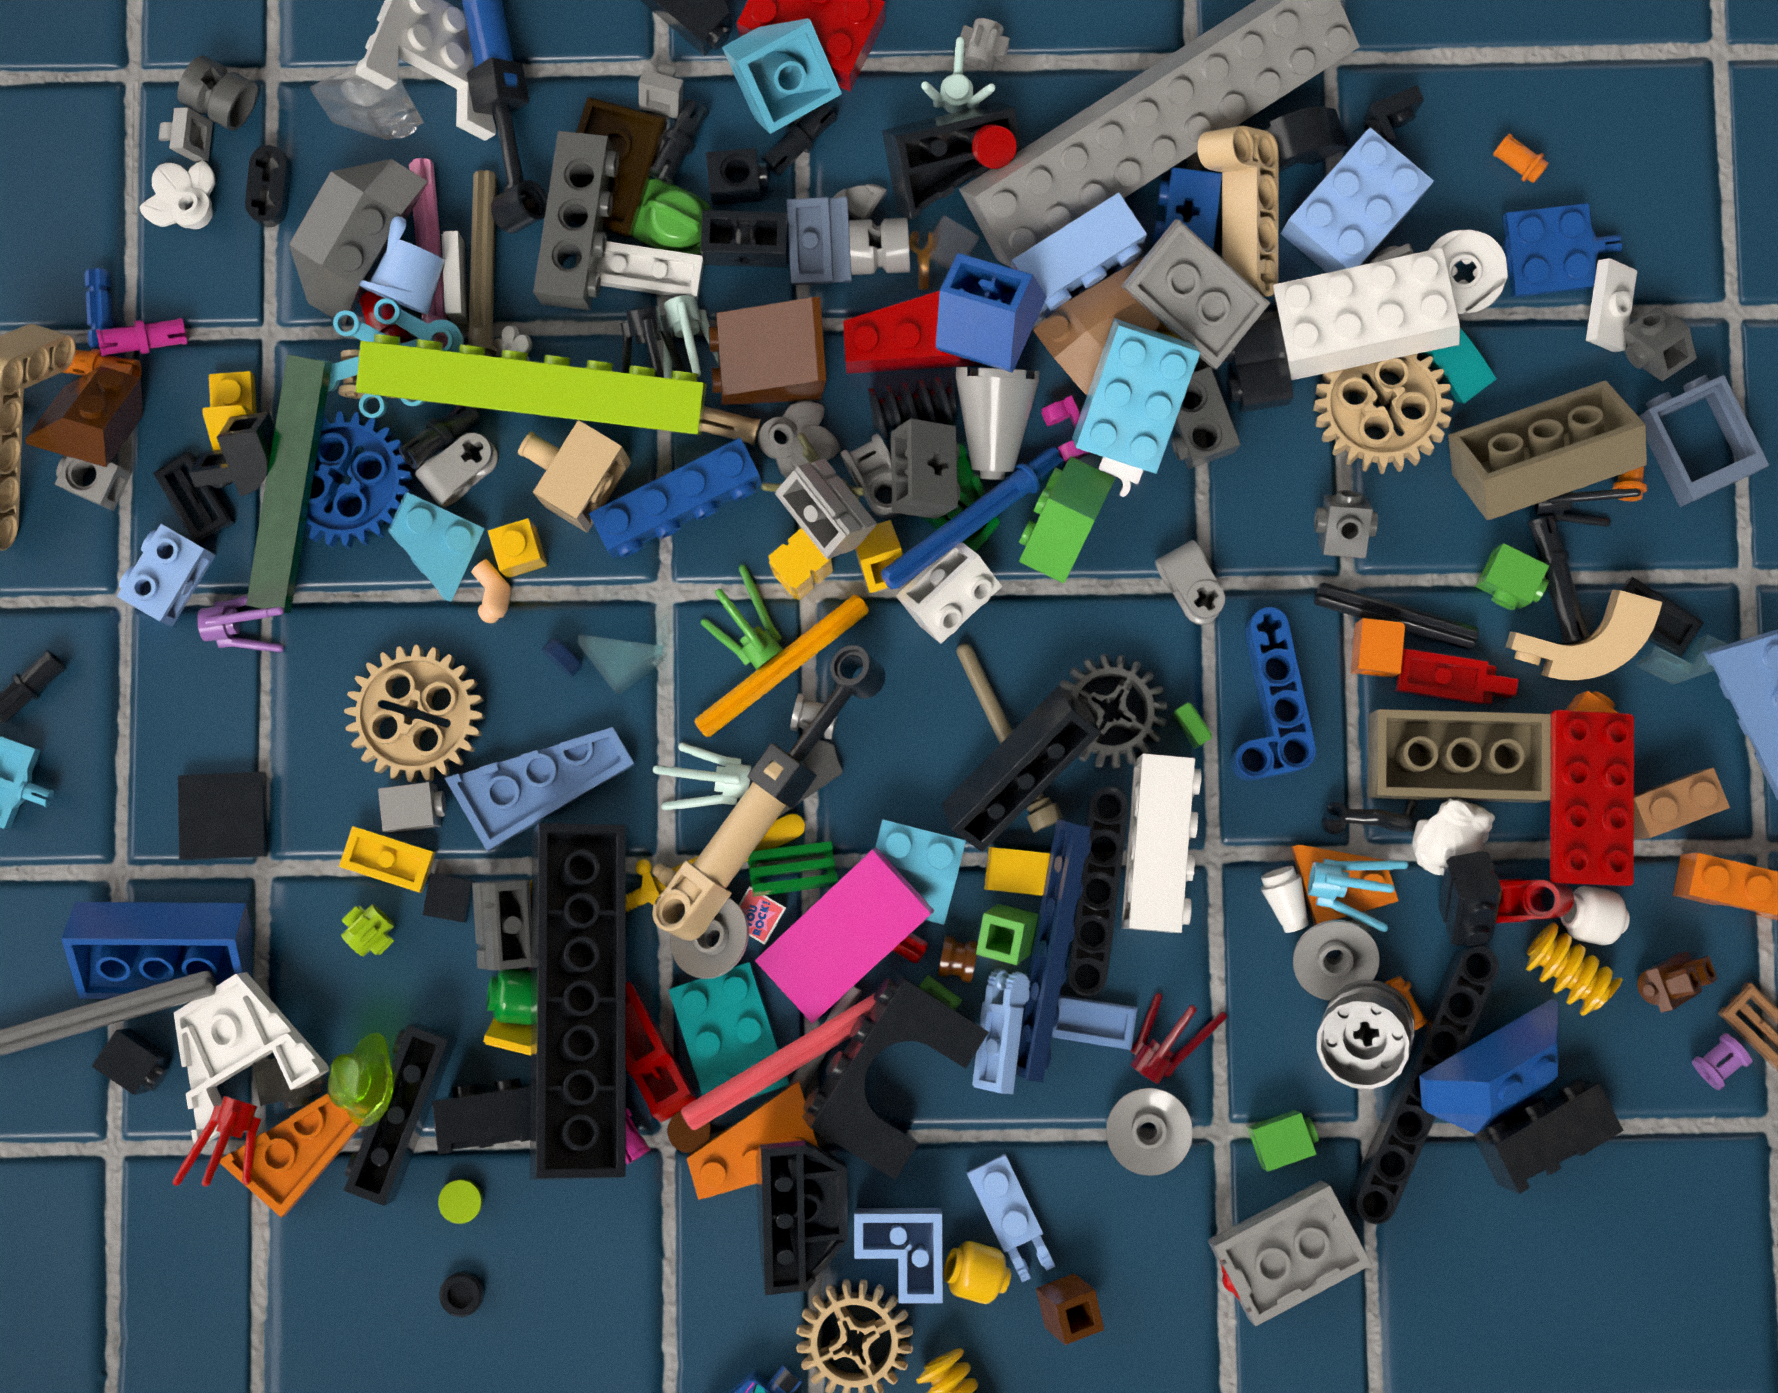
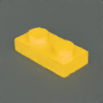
M352 826L338 867L423 893L436 852Z

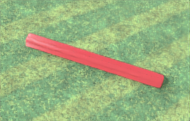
M874 994L684 1106L681 1112L687 1125L692 1130H697L849 1039L851 1029L857 1019L863 1014L867 1016L876 1002L873 999Z

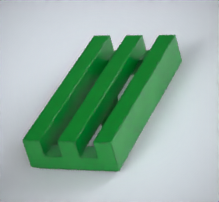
M832 841L753 851L747 859L753 897L834 886L838 883L835 872ZM824 855V859L757 867V864ZM826 869L827 874L760 883L759 881L760 877Z

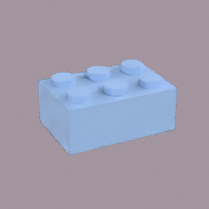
M1369 128L1288 219L1281 235L1326 273L1361 266L1424 196L1434 180L1372 128Z
M1120 193L1115 194L1012 259L1011 268L1033 274L1047 297L1035 323L1049 317L1068 300L1129 266L1139 258L1147 233Z

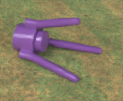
M247 595L229 601L215 602L214 607L201 608L198 612V630L202 640H216L218 648L240 647L273 652H282L284 650L282 644L233 637V634H239L241 621L282 615L284 613V608L282 607L238 612L235 608L246 605Z

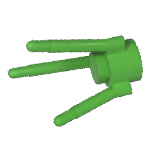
M740 565L739 572L765 631L760 625L752 629L722 589H717L715 594L745 634L739 640L744 647L740 646L708 619L703 618L701 625L732 650L745 666L751 662L756 670H758L783 650L778 643L782 637L773 626L747 567Z

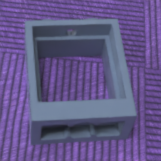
M1707 375L1699 377L1683 386L1685 393L1674 398L1671 397L1669 392L1664 393L1646 402L1648 410L1638 416L1646 424V440L1679 507H1683L1769 466L1725 375L1709 381ZM1706 398L1737 462L1691 482L1660 418Z

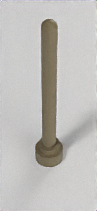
M961 643L957 647V655L1001 744L1013 732L972 646L968 643ZM1043 793L1027 807L1030 815L1026 818L1033 833L1055 824L1057 819H1064L1058 804H1052L1050 797L1045 798Z

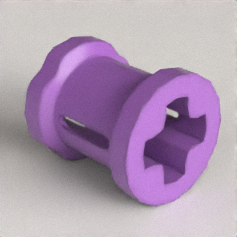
M1727 1033L1720 1036V1043L1703 1058L1697 1056L1692 1060L1696 1071L1716 1090H1721L1725 1086L1724 1080L1741 1066L1748 1067L1752 1063V1059L1745 1048ZM1727 1056V1060L1717 1067L1716 1065Z

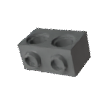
M1211 367L1194 372L1186 392L1192 393L1197 398L1198 407L1194 409L1180 407L1173 427L1175 436L1171 437L1172 448L1179 461L1185 460L1188 470L1233 454L1241 445ZM1199 430L1208 432L1213 439V446L1209 448L1197 446L1193 441L1192 433Z

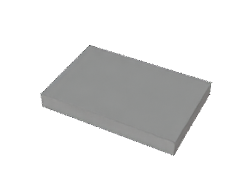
M1174 220L1121 286L1180 340L1195 344L1200 351L1199 357L1214 369L1221 365L1270 304L1267 299L1180 220Z

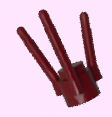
M1156 993L1139 1037L1130 1052L1136 1055L1130 1065L1156 1084H1159L1164 1075L1170 1078L1176 1067L1227 1018L1226 1012L1219 1013L1173 1056L1174 1053L1170 1048L1188 1025L1197 1008L1195 1005L1188 1007L1162 1044L1152 1039L1149 1045H1147L1146 1043L1163 998L1161 993Z

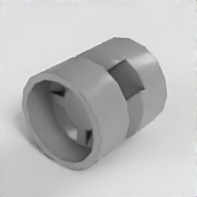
M907 217L885 218L881 225H875L872 219L849 220L852 275L875 274L877 269L881 267L886 273L910 272ZM881 245V248H876L874 246Z

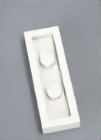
M607 241L605 256L598 258L597 272L601 274V286L672 297L692 295L698 300L704 261L701 255ZM577 255L576 266L581 262V255Z

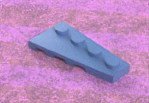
M1777 629L1706 650L1703 653L1709 665L1714 667L1720 679L1719 685L1725 697L1730 699L1739 717L1737 721L1743 733L1749 737L1756 751L1754 755L1778 800Z
M611 727L561 742L552 747L528 752L519 757L485 765L476 770L446 777L445 780L485 849L491 851L636 764L616 730Z

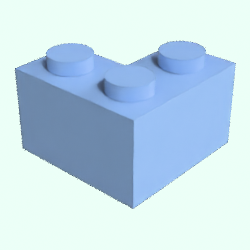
M855 1208L854 1259H898L899 1303H943L941 1208Z

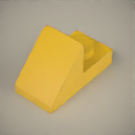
M251 371L209 374L210 407H205L202 410L213 451L221 450L216 437L230 417L257 413L255 375Z

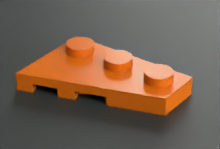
M799 1080L787 1086L785 1090L769 1101L755 1108L752 1113L733 1126H729L716 1135L698 1151L692 1152L687 1156L698 1200L757 1183L756 1154L761 1144L805 1140L819 1148L814 1130L802 1118L805 1113L803 1111L805 1097Z
M337 1088L294 1113L285 1121L256 1137L251 1183L245 1186L280 1217L286 1216L363 1126L368 1113L341 1089ZM245 1145L227 1154L220 1160V1164L241 1183H243Z

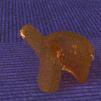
M914 231L909 237V246L913 252L918 254V289L926 290L929 289L930 254L936 250L938 239L934 233L929 232V244L922 250L918 245L919 233Z

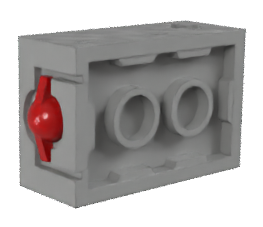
M1322 1180L1207 1240L1221 1266L1224 1287L1238 1298L1247 1318L1255 1327L1372 1265L1331 1186Z

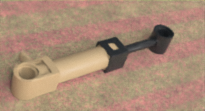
M856 645L846 646L834 655L830 666L832 678L838 684L834 692L789 753L774 743L769 745L747 776L753 783L693 864L685 861L677 873L662 863H658L653 867V874L666 886L656 899L652 912L654 922L660 929L685 941L697 939L707 930L714 917L732 894L727 889L729 883L783 809L788 806L793 810L816 779L817 775L802 764L852 695L859 699H868L875 696L882 689L886 676L884 667L863 648ZM863 666L862 672L853 678L855 671ZM685 908L683 918L677 922L679 913Z

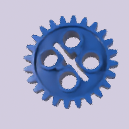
M341 411L337 412L335 423H331L325 415L323 416L313 482L323 480L325 488L321 496L309 500L304 530L305 532L311 528L309 538L315 542H318L325 534L326 544L333 548L339 537H341L343 545L348 549L352 548L353 539L356 536L365 546L369 545L368 533L373 531L376 535L383 538L384 532L381 525L384 522L391 525L393 520L392 513L397 511L400 505V497H403L406 492L413 494L403 486L404 482L414 479V475L411 472L402 470L408 464L401 455H397L399 447L403 443L399 439L389 442L393 432L388 427L378 432L379 422L375 418L368 420L364 426L363 416L358 412L354 413L350 423L346 415ZM339 443L344 444V453L341 458L336 461H328L327 453L330 447ZM359 447H363V452L356 457V450ZM372 462H381L382 469L378 477L371 480L365 479L364 470L366 466ZM340 475L344 477L349 475L352 478L349 485L345 483L340 485L337 480ZM352 499H361V511L354 517H346V504ZM333 502L332 511L326 513V508Z

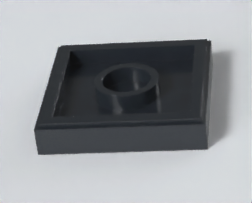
M266 772L178 775L179 860L268 857Z

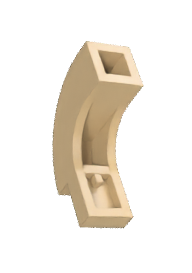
M1612 590L1602 622L1587 638L1576 643L1561 645L1510 631L1505 648L1516 650L1514 659L1538 666L1541 658L1546 659L1541 674L1543 676L1561 680L1595 678L1619 668L1643 647L1654 629L1662 602L1621 590Z

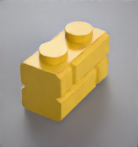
M802 528L788 539V545L782 544L768 556L773 575L791 596L798 600H801L814 589V582L821 583L833 572L831 558L826 559Z

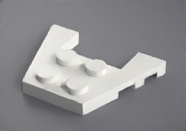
M385 0L377 17L379 24L375 33L369 37L365 48L367 52L365 57L358 62L356 74L387 90L397 84L398 58L457 89V127L484 141L496 135L493 115L473 111L467 72L474 68L464 11L444 0Z
M247 972L235 974L217 985L214 995L191 1001L174 1012L181 1066H187L191 1090L186 1093L188 1109L194 1108L197 1128L191 1130L194 1144L210 1120L215 1105L221 1106L222 1099L217 1086L274 1052L290 1090L301 1088L330 1071L324 1060ZM217 1127L207 1143L220 1136L221 1132L216 1131Z

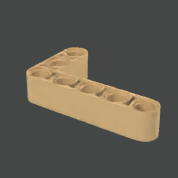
M28 324L0 336L1 551L7 550L13 544L19 527L24 389L68 369L76 351L73 337L36 324Z

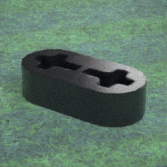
M271 145L261 146L251 155L245 197V207L249 216L257 224L267 228L275 227L286 217L291 179V164L288 158L280 149ZM270 158H273L280 166L271 170L269 182L268 175L261 166L268 165ZM269 191V199L276 206L275 208H269L267 215H263L257 206L265 204L266 192Z

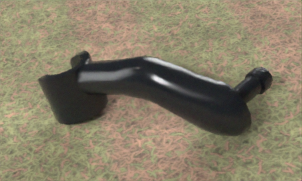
M1414 799L1407 800L1403 815L1381 809H1346L1340 802H1331L1327 806V811L1329 814L1340 818L1337 820L1322 818V827L1330 834L1342 832L1346 827V823L1379 826L1396 832H1412L1417 825L1411 818L1417 806V801Z

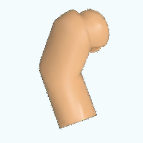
M485 559L478 563L471 571L485 588L482 605L478 608V614L484 622L496 623L508 611L511 588L494 566Z

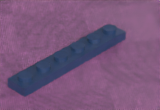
M1057 819L1029 965L1027 976L1030 981L1029 1000L1022 1006L1024 1010L1016 1074L1028 1081L1043 1082L1045 1070L1051 1062L1050 1042L1053 1028L1059 1019L1058 999L1061 985L1064 984L1067 977L1066 957L1068 946L1075 935L1074 914L1077 901L1083 892V880L1081 878L1083 866L1091 850V827L1062 819Z

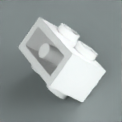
M961 542L920 572L896 597L919 626L941 644L957 631L975 611L984 605L1002 585L981 557Z

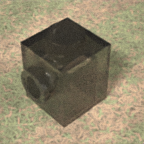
M276 1058L253 1063L260 1106L283 1101L284 1109L310 1104L309 1096L322 1093L320 1084L325 1083V1074L301 1088L290 1090Z

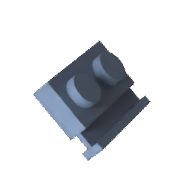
M847 196L841 198L787 199L791 284L811 285L852 282Z

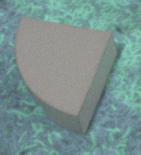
M866 184L843 189L833 198L847 196L848 218L851 220L871 219L886 196L887 190L878 185Z

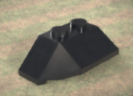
M805 1140L761 1144L756 1154L758 1234L765 1295L808 1291L815 1283V1277L830 1264L848 1241L847 1165L842 1160Z

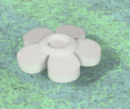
M506 326L502 330V338L495 339L493 346L497 348L496 356H502V350L526 353L532 349V341L526 334L519 335L516 326Z

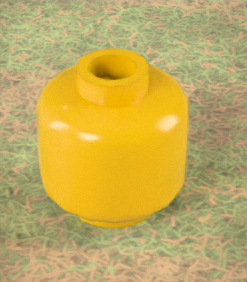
M965 1241L958 1248H953L949 1252L944 1265L943 1278L945 1282H948L949 1289L954 1296L981 1304H989L996 1299L999 1293L1003 1294L1006 1292L1011 1279V1270L1006 1267L1005 1256L1001 1250L976 1242Z

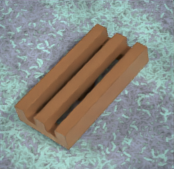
M1745 983L1741 988L1742 991L1738 995H1734L1729 1000V1005L1723 1007L1718 1014L1778 1071V1055L1735 1014L1739 1010L1778 1048V1034L1746 1002L1750 998L1777 1025L1778 1008L1752 983Z

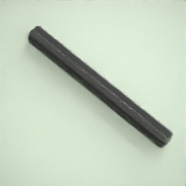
M203 971L0 1030V1056L212 996L216 991V979H214L211 971Z

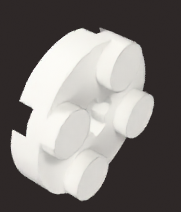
M1474 230L1452 231L1440 237L1430 247L1429 250L1443 248L1457 314L1482 311L1493 304L1501 295L1508 278L1507 259L1500 245L1491 236ZM1459 261L1466 265L1472 261L1476 264L1477 268L1472 272L1475 279L1472 282L1468 283L1464 279L1459 282L1455 281L1453 276L1458 272L1455 265Z

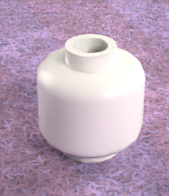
M1582 886L1573 892V907L1569 913L1561 917L1562 924L1566 927L1572 938L1598 945L1614 943L1626 931L1630 920L1629 912L1620 894L1591 886Z

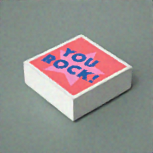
M750 886L739 903L748 920L749 936L765 945L784 914L786 907L766 895L753 897Z

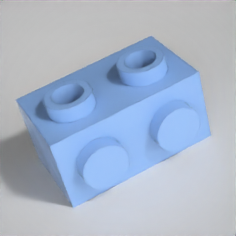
M160 524L157 531H151L145 538L141 547L143 554L135 567L131 566L123 574L119 583L121 590L117 597L156 620L173 627L216 555Z

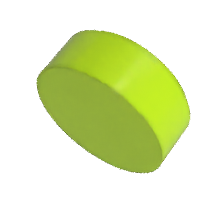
M456 1179L448 1183L440 1192L438 1199L439 1210L443 1217L456 1224L467 1223L474 1219L481 1212L484 1203L481 1188L469 1179Z

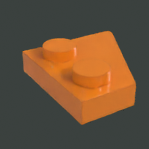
M1304 845L1290 847L1298 874L1302 878L1303 890L1314 925L1347 917V915L1332 908L1316 905L1317 897L1308 895L1309 875L1314 862L1323 863L1324 858L1335 861L1383 860ZM1389 870L1344 871L1348 872L1351 878L1377 881L1394 886ZM1347 887L1344 898L1336 897L1335 899L1361 912L1399 901L1395 890L1392 893L1352 887Z

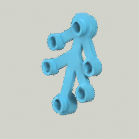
M388 298L379 300L374 307V315L379 322L387 325L397 324L420 340L434 341L438 333H445L448 337V344L442 351L459 353V346L463 345L462 332L450 321L440 319L428 324L402 310L398 302ZM386 304H392L395 308V314L389 320H385L381 315L382 307ZM340 311L333 320L334 329L343 336H354L361 341L374 342V334L386 335L362 322L360 317L352 311ZM345 316H351L354 319V327L348 332H345L341 327V321ZM417 339L400 343V345L416 347ZM359 356L338 363H332L327 394L337 389L340 380L357 375ZM364 394L359 401V409L368 418H379L387 410L386 401L388 397ZM372 397L377 398L380 403L379 410L374 414L370 413L366 408L367 401ZM400 398L408 406H420L425 402L419 400L412 402L409 399Z

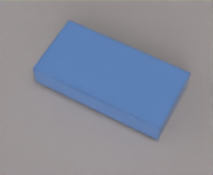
M1059 995V1019L1053 1028L1051 1037L1131 1050L1138 1007Z

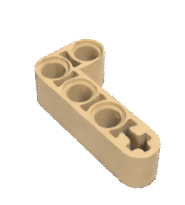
M1247 126L1204 132L1198 140L1197 147L1200 162L1208 170L1222 172V259L1263 297L1272 296L1274 294L1273 285L1278 284L1279 152L1276 139L1268 131Z

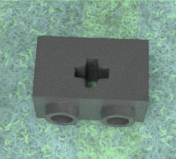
M909 419L891 432L893 513L938 519L958 507L960 485L957 482L959 445L956 442V426Z

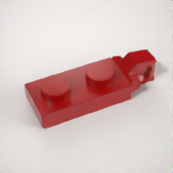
M1403 649L1401 673L1397 675L1395 692L1476 705L1491 704L1492 696L1504 698L1516 696L1518 679L1496 676L1497 666L1488 665V661Z

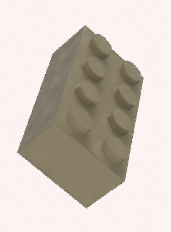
M1606 380L1448 435L1452 475L1487 521L1647 465L1646 424Z
M1378 709L1368 714V798L1449 800L1450 798L1455 800L1460 798L1464 801L1539 803L1551 800V714Z

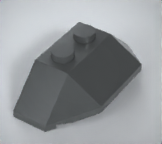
M392 159L330 172L289 243L308 304L333 319L340 311L348 310L354 312L359 299L366 291V289L359 286L361 280L371 281L387 250L392 219L396 216L405 220L408 219L428 184L427 180ZM345 316L341 323L346 325L351 316Z

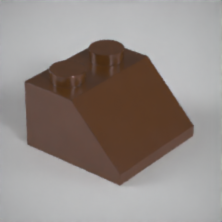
M100 366L62 388L25 437L26 444L107 467L143 417L141 378Z

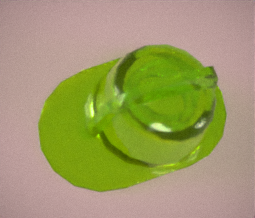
M378 1032L369 1034L361 1040L353 1053H341L331 1064L327 1085L328 1096L334 1105L348 1113L352 1122L361 1127L371 1126L380 1120L392 1098L394 1080L390 1066L388 1044L385 1037Z

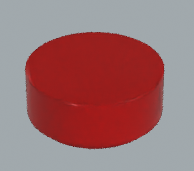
M996 124L986 125L975 134L972 142V152L980 164L992 169L1003 168L1015 156L1016 140L1012 132L1007 128Z

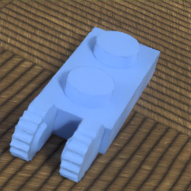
M994 969V972H991L989 980H987L988 985L986 986L985 1002H982L980 1025L989 1033L976 1052L972 1082L975 1088L1002 1094H1013L1024 1010L1022 1006L1029 1000L1030 981L1026 974L1021 972L1009 974L1008 971L1003 969Z
M1003 1154L966 1172L1004 1253L1008 1252L1021 1281L1024 1282L1031 1279L1029 1275L1030 1270L1016 1247L1030 1240L1033 1241L1037 1250L1036 1255L1046 1271L1055 1267L1041 1238L1043 1232L1006 1155Z

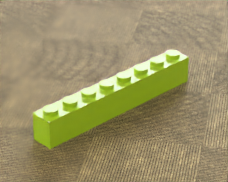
M374 334V342H360L355 391L357 393L701 435L707 384L697 382L698 374L672 371L671 379L654 377V368L630 366L629 373L613 372V363L587 360L586 368L570 366V358L545 355L544 363L527 361L528 353L502 350V356L499 358L485 356L484 347L460 345L458 353L442 351V342L417 339L416 347L400 345V337Z

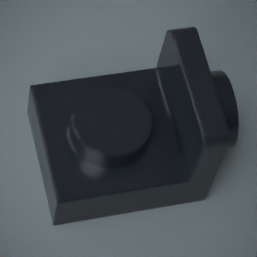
M1418 85L1373 103L1364 117V132L1372 128L1392 145L1396 140L1392 127L1399 128L1414 120L1416 112L1424 101Z

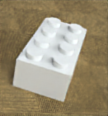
M1443 248L1273 285L1291 380L1459 345L1460 324Z
M1142 754L1136 758L1137 761L1134 763L1121 928L1182 933V925H1189L1191 917V899L1184 897L1185 884L1187 881H1192L1194 876L1195 857L1194 855H1188L1189 840L1196 838L1198 813L1191 812L1192 797L1199 795L1201 769H1194L1195 758Z

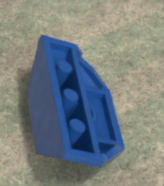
M1553 998L1419 1075L1422 1109L1429 1114L1477 1134L1541 1096L1558 1076L1560 1044L1559 1002Z

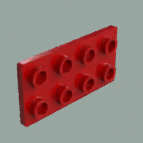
M1555 710L1551 713L1550 880L1552 883L1633 885L1634 716L1632 714Z

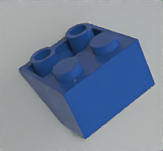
M957 253L940 289L936 348L939 351L1013 373L1047 297L1033 274Z

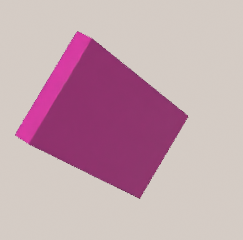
M875 847L755 961L813 1024L935 910L882 852Z

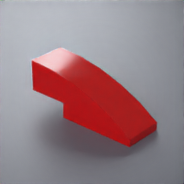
M630 981L625 983L626 1070L635 1080L652 1116L662 1123L681 1111L684 1106L696 1100L697 1097L633 984Z

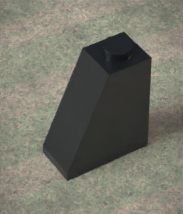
M640 0L704 57L712 48L717 50L722 47L730 37L732 24L730 13L724 0Z

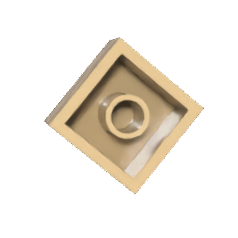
M579 420L560 449L531 431L524 438L518 450L520 456L526 457L546 470L533 491L538 500L545 508L588 533L593 525L588 513L606 504L631 464L621 445Z

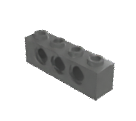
M558 131L533 291L541 305L591 310L592 298H598L601 274L597 272L598 258L605 256L607 248V234L603 232L605 217L611 216L613 208V193L609 191L611 177L617 176L619 168V153L614 150L608 136ZM584 175L594 176L592 183L587 187L579 188L575 186L580 177ZM575 216H588L583 226L579 228L569 227L571 220ZM569 256H582L581 262L576 267L571 269L563 268L564 262Z

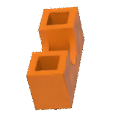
M1702 853L1681 854L1672 896L1710 905L1745 909L1756 912L1757 916L1778 920V871Z

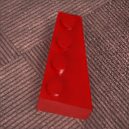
M940 291L843 321L847 374L979 366L985 364L939 351L936 348Z

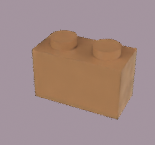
M1714 767L1692 772L1635 794L1634 840L1652 838L1730 808Z

